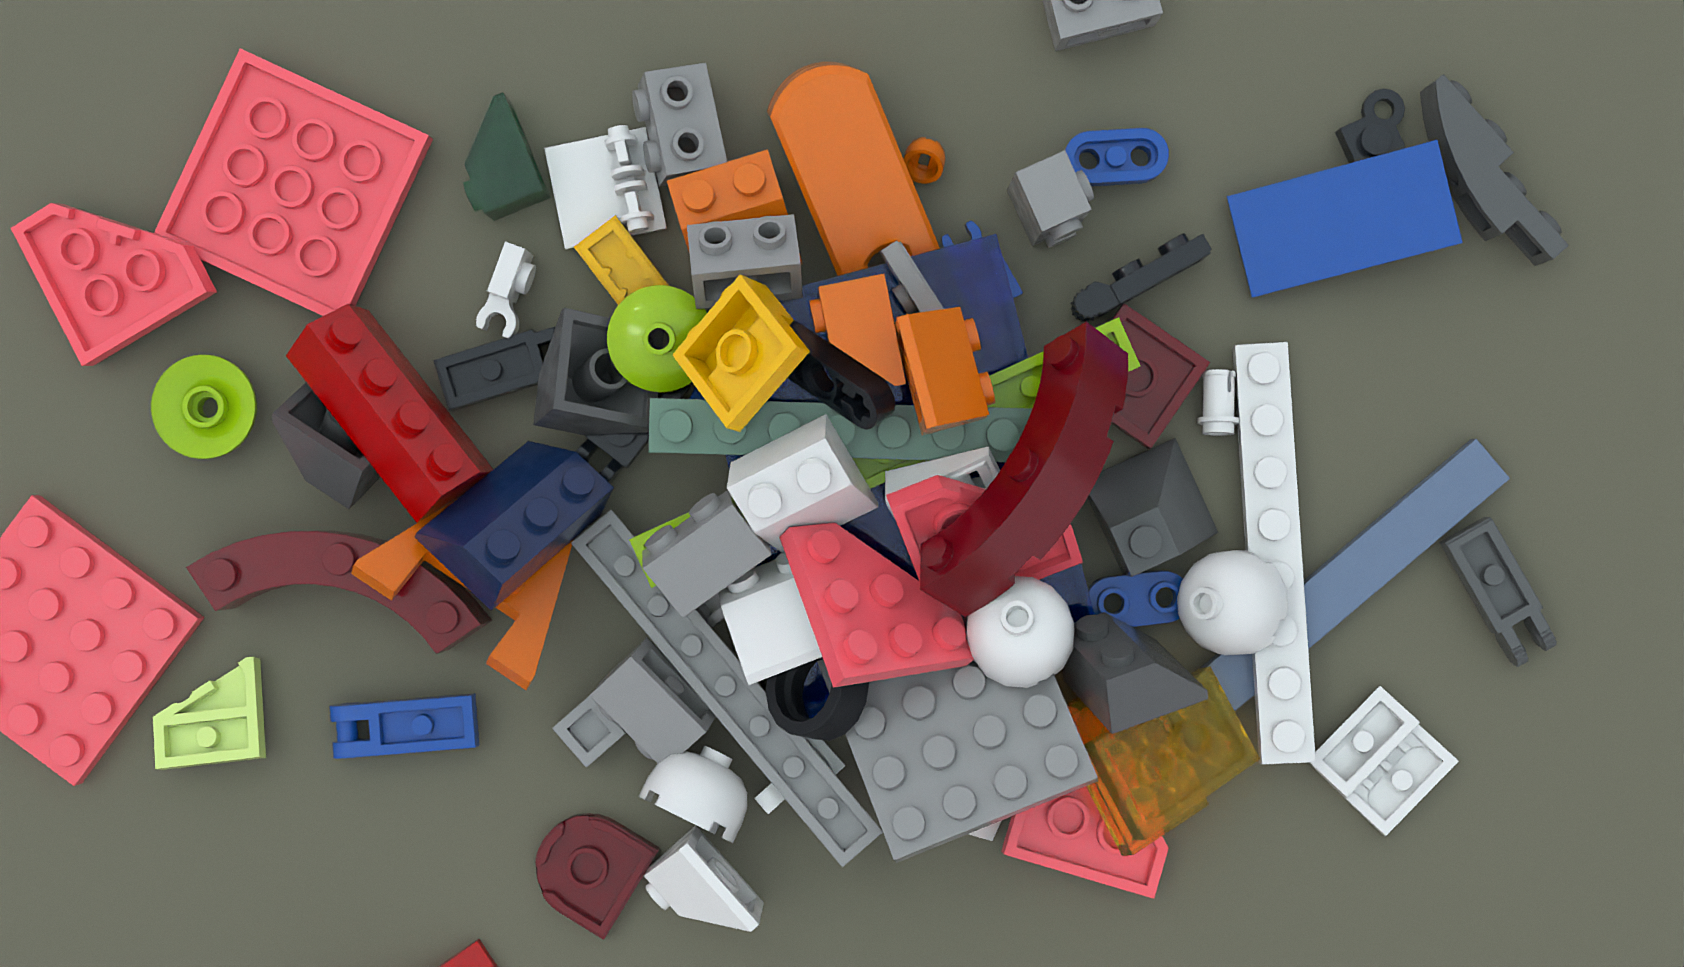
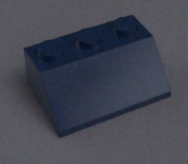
M527 441L416 532L415 538L492 611L601 515L614 487L577 452Z

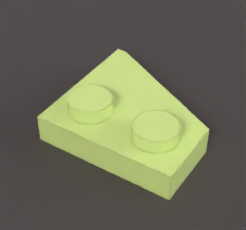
M244 658L238 662L239 666L216 681H208L192 691L188 699L181 703H173L153 716L155 769L167 770L266 758L260 658Z

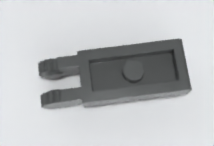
M1483 517L1439 542L1490 632L1495 633L1497 642L1514 666L1519 667L1528 662L1529 659L1524 646L1512 628L1513 625L1524 620V624L1530 632L1532 639L1542 650L1547 651L1557 645L1556 638L1540 611L1543 609V606L1491 517Z

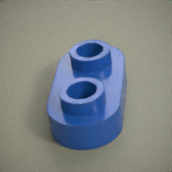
M1148 128L1086 131L1073 137L1065 148L1074 171L1082 170L1091 186L1150 182L1164 170L1169 158V150L1164 138L1156 131ZM1137 149L1143 150L1148 156V164L1145 166L1135 165L1131 160V152ZM1086 152L1093 154L1097 159V166L1093 169L1083 168L1079 162V155Z
M1163 570L1142 572L1133 577L1126 575L1102 577L1094 581L1087 589L1084 597V607L1087 615H1098L1105 612L1132 627L1170 623L1180 618L1178 615L1177 596L1183 578L1173 572ZM1163 587H1168L1173 593V600L1166 607H1161L1156 602V593ZM1111 593L1118 594L1122 601L1120 609L1114 613H1109L1104 608V599Z

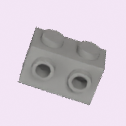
M1042 0L1055 51L1153 27L1163 14L1160 0Z
M706 63L644 72L637 86L638 90H633L632 100L636 119L638 122L645 121L649 141H644L643 143L645 164L649 173L656 172L659 187L667 186V180L727 162Z
M1065 150L1015 172L1007 189L1031 245L1034 246L1045 241L1048 248L1066 242L1077 235L1076 232L1083 228L1081 222L1092 210L1089 201L1094 199L1093 190L1087 176L1082 170L1074 171Z
M794 214L687 225L696 309L712 308L719 300L722 292L739 275L765 284L778 301L803 298L801 262Z
M728 490L720 496L711 493L702 498L690 509L689 514L691 517L674 529L671 525H667L656 531L646 541V549L642 551L643 570L682 618L772 555L769 543L753 532Z
M647 637L613 668L589 695L598 704L601 713L608 720L617 723L635 741L638 750L645 757L655 760L657 763H660L672 754L684 753L707 732L716 718L714 713L673 664Z

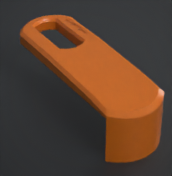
M837 62L813 63L793 72L775 91L769 103L767 113L772 120L839 281L844 282L872 276L867 265L873 255L895 241H898V243L901 241L943 308L961 307L963 314V303L869 75L855 67Z

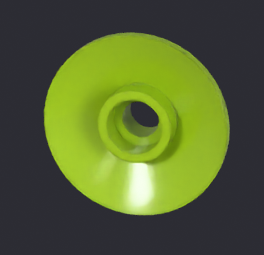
M648 286L631 293L617 306L608 325L607 346L614 366L627 381L648 391L669 392L690 384L692 381L672 355L686 339L689 331L707 314L704 308L696 309L695 298L692 295L672 286ZM657 328L666 330L670 338L668 345L661 350L652 347L649 341L651 332Z
M193 355L171 365L156 383L151 400L153 423L162 440L176 452L197 459L221 457L239 447L250 434L257 413L255 391L246 374L234 363L213 355ZM213 398L217 402L218 410L214 416L209 418L204 414L203 405L208 399Z

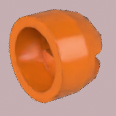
M926 137L913 140L907 147L903 157L912 181L922 184L938 180L942 175L946 160L945 151L940 142L926 139ZM921 154L930 156L928 166L918 163Z

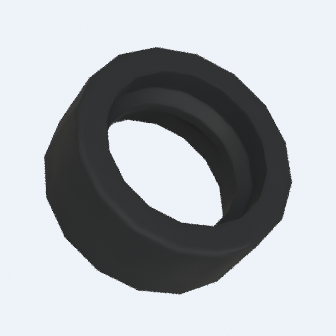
M821 658L769 677L766 686L768 710L775 723L791 735L827 741L845 735L858 722L867 702L869 682L834 688L831 682L830 694L824 707L810 719L804 708V683L810 669Z

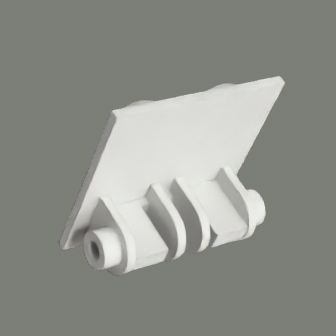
M627 125L614 126L608 129V135L544 148L566 250L574 248L575 245L615 215H617L632 236L667 229L656 173H649L645 164L643 143L644 141H649L646 127L629 130Z

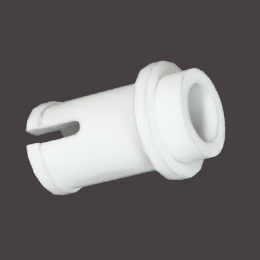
M1222 369L1205 370L1202 374L1203 417L1197 418V424L1203 425L1202 434L1233 435L1234 425L1240 424V418L1234 417L1236 371Z

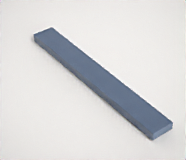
M1470 439L1304 580L1308 649L1510 479L1477 439ZM1216 654L1192 674L1208 690V699L1164 715L1189 746L1193 747L1255 695L1252 654Z

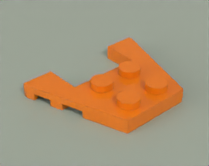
M453 502L359 558L353 565L351 574L391 601L423 561L428 562L467 588L415 538L416 532ZM571 542L495 607L515 620V622L489 655L486 664L524 690H527L531 685L536 673L572 548Z

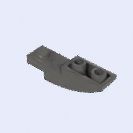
M1444 74L1426 86L1420 92L1428 141L1438 140L1452 197L1484 241L1505 232L1534 266L1553 260L1569 245L1560 236L1562 230L1557 221L1548 213L1538 211L1525 197L1527 191L1522 182L1513 174L1503 172L1498 167L1514 153L1506 144L1507 137L1504 131L1492 120H1484L1471 105L1472 98L1460 83L1454 80L1449 81Z

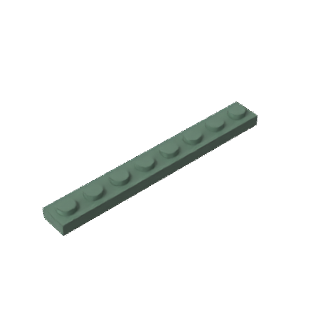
M650 398L648 453L746 455L827 414L852 458L934 460L989 447L996 462H1006L1021 437L1032 409L987 407L989 416L986 419L922 436L914 405H895V411L890 417L871 429H862L824 403L767 401L741 432L726 428L706 400Z

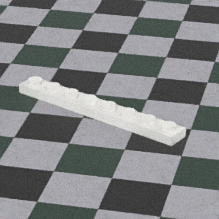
M1288 342L1235 345L1232 350L1234 371H1236L1237 417L1240 418V424L1237 425L1245 550L1255 553L1254 555L1258 556L1263 562H1270L1278 570L1286 586L1288 600L1286 619L1279 622L1278 629L1273 634V636L1277 637L1271 645L1252 654L1259 763L1316 762Z

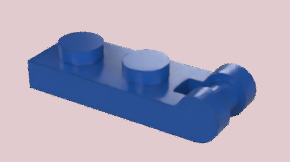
M475 693L364 703H343L329 706L330 721L336 722L337 741L332 742L333 758L335 759L476 748L480 745ZM357 720L369 721V739L358 737Z

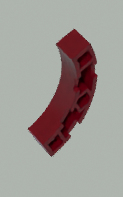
M1087 321L1044 346L1041 380L1035 403L1019 441L997 476L982 495L960 517L937 535L921 544L920 590L964 617L986 606L1015 584L1014 573L1032 556L1041 560L1047 554L1085 503L1109 456L1114 441L1107 437L1113 415L1123 410L1126 398L1128 353Z
M328 530L289 531L261 535L223 547L186 567L215 611L236 608L256 596L292 584H316L356 592L377 601L402 617L426 640L436 654L450 650L492 621L477 600L461 584L426 561L422 562L392 601L352 575L353 565L359 558L387 542L386 540L364 534Z

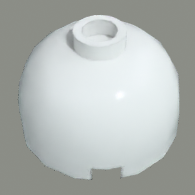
M1232 550L1209 554L1193 564L1181 581L1177 604L1178 615L1186 632L1199 646L1217 654L1240 655L1255 654L1272 644L1277 637L1273 636V634L1277 631L1279 622L1286 619L1288 600L1286 586L1278 570L1270 562H1263L1258 556L1254 555L1255 553L1246 550Z
M1015 576V584L986 606L967 616L966 639L974 661L988 678L1005 686L1028 688L1038 685L1039 681L1048 679L1052 674L1056 675L1064 668L1073 650L1074 622L1067 603L1052 586L1034 577Z
M707 746L703 747L700 755L685 751L682 754H672L660 763H657L638 796L651 802L654 794H658L659 797L655 805L713 834L716 833L719 825L725 827L722 838L731 843L736 838L747 810V791L740 777L728 769L733 759Z

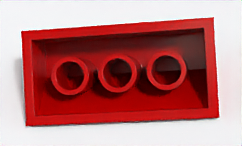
M346 304L306 325L286 354L288 360L416 523L463 495L493 470L369 310Z

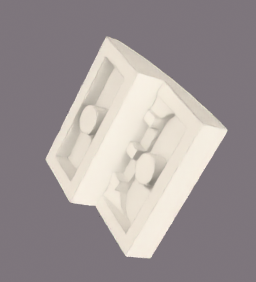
M1379 686L1315 752L1316 762L1309 763L1385 837L1459 761L1419 725L1420 722Z

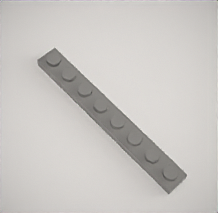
M610 510L571 542V544L837 862L844 867L882 834L883 831L806 739L787 733L775 723L768 710L766 692L758 682L751 685L748 684L740 661L699 612L695 609L682 618L657 586L650 587L629 541L634 535L618 516Z

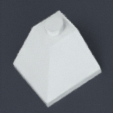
M696 825L652 863L644 875L649 881L646 885L647 892L664 910L671 906L679 916L749 932L753 931L760 923L764 902Z

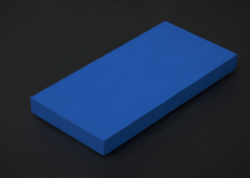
M1438 140L1227 196L1251 298L1463 243Z

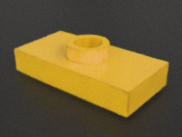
M617 215L574 246L618 305L631 293L644 287L655 285L670 286L628 232L627 228L621 223Z

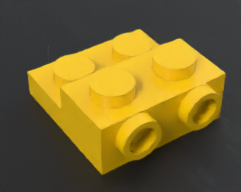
M739 275L722 292L719 300L699 324L689 331L686 339L672 355L724 426L741 432L810 352L790 327L794 319L765 284L743 275Z

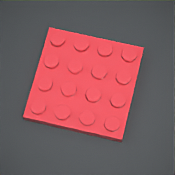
M240 48L154 233L193 245L201 260L322 316L346 304L356 306L433 138Z
M31 495L0 537V732L70 784L76 786L84 782L205 617L40 495Z

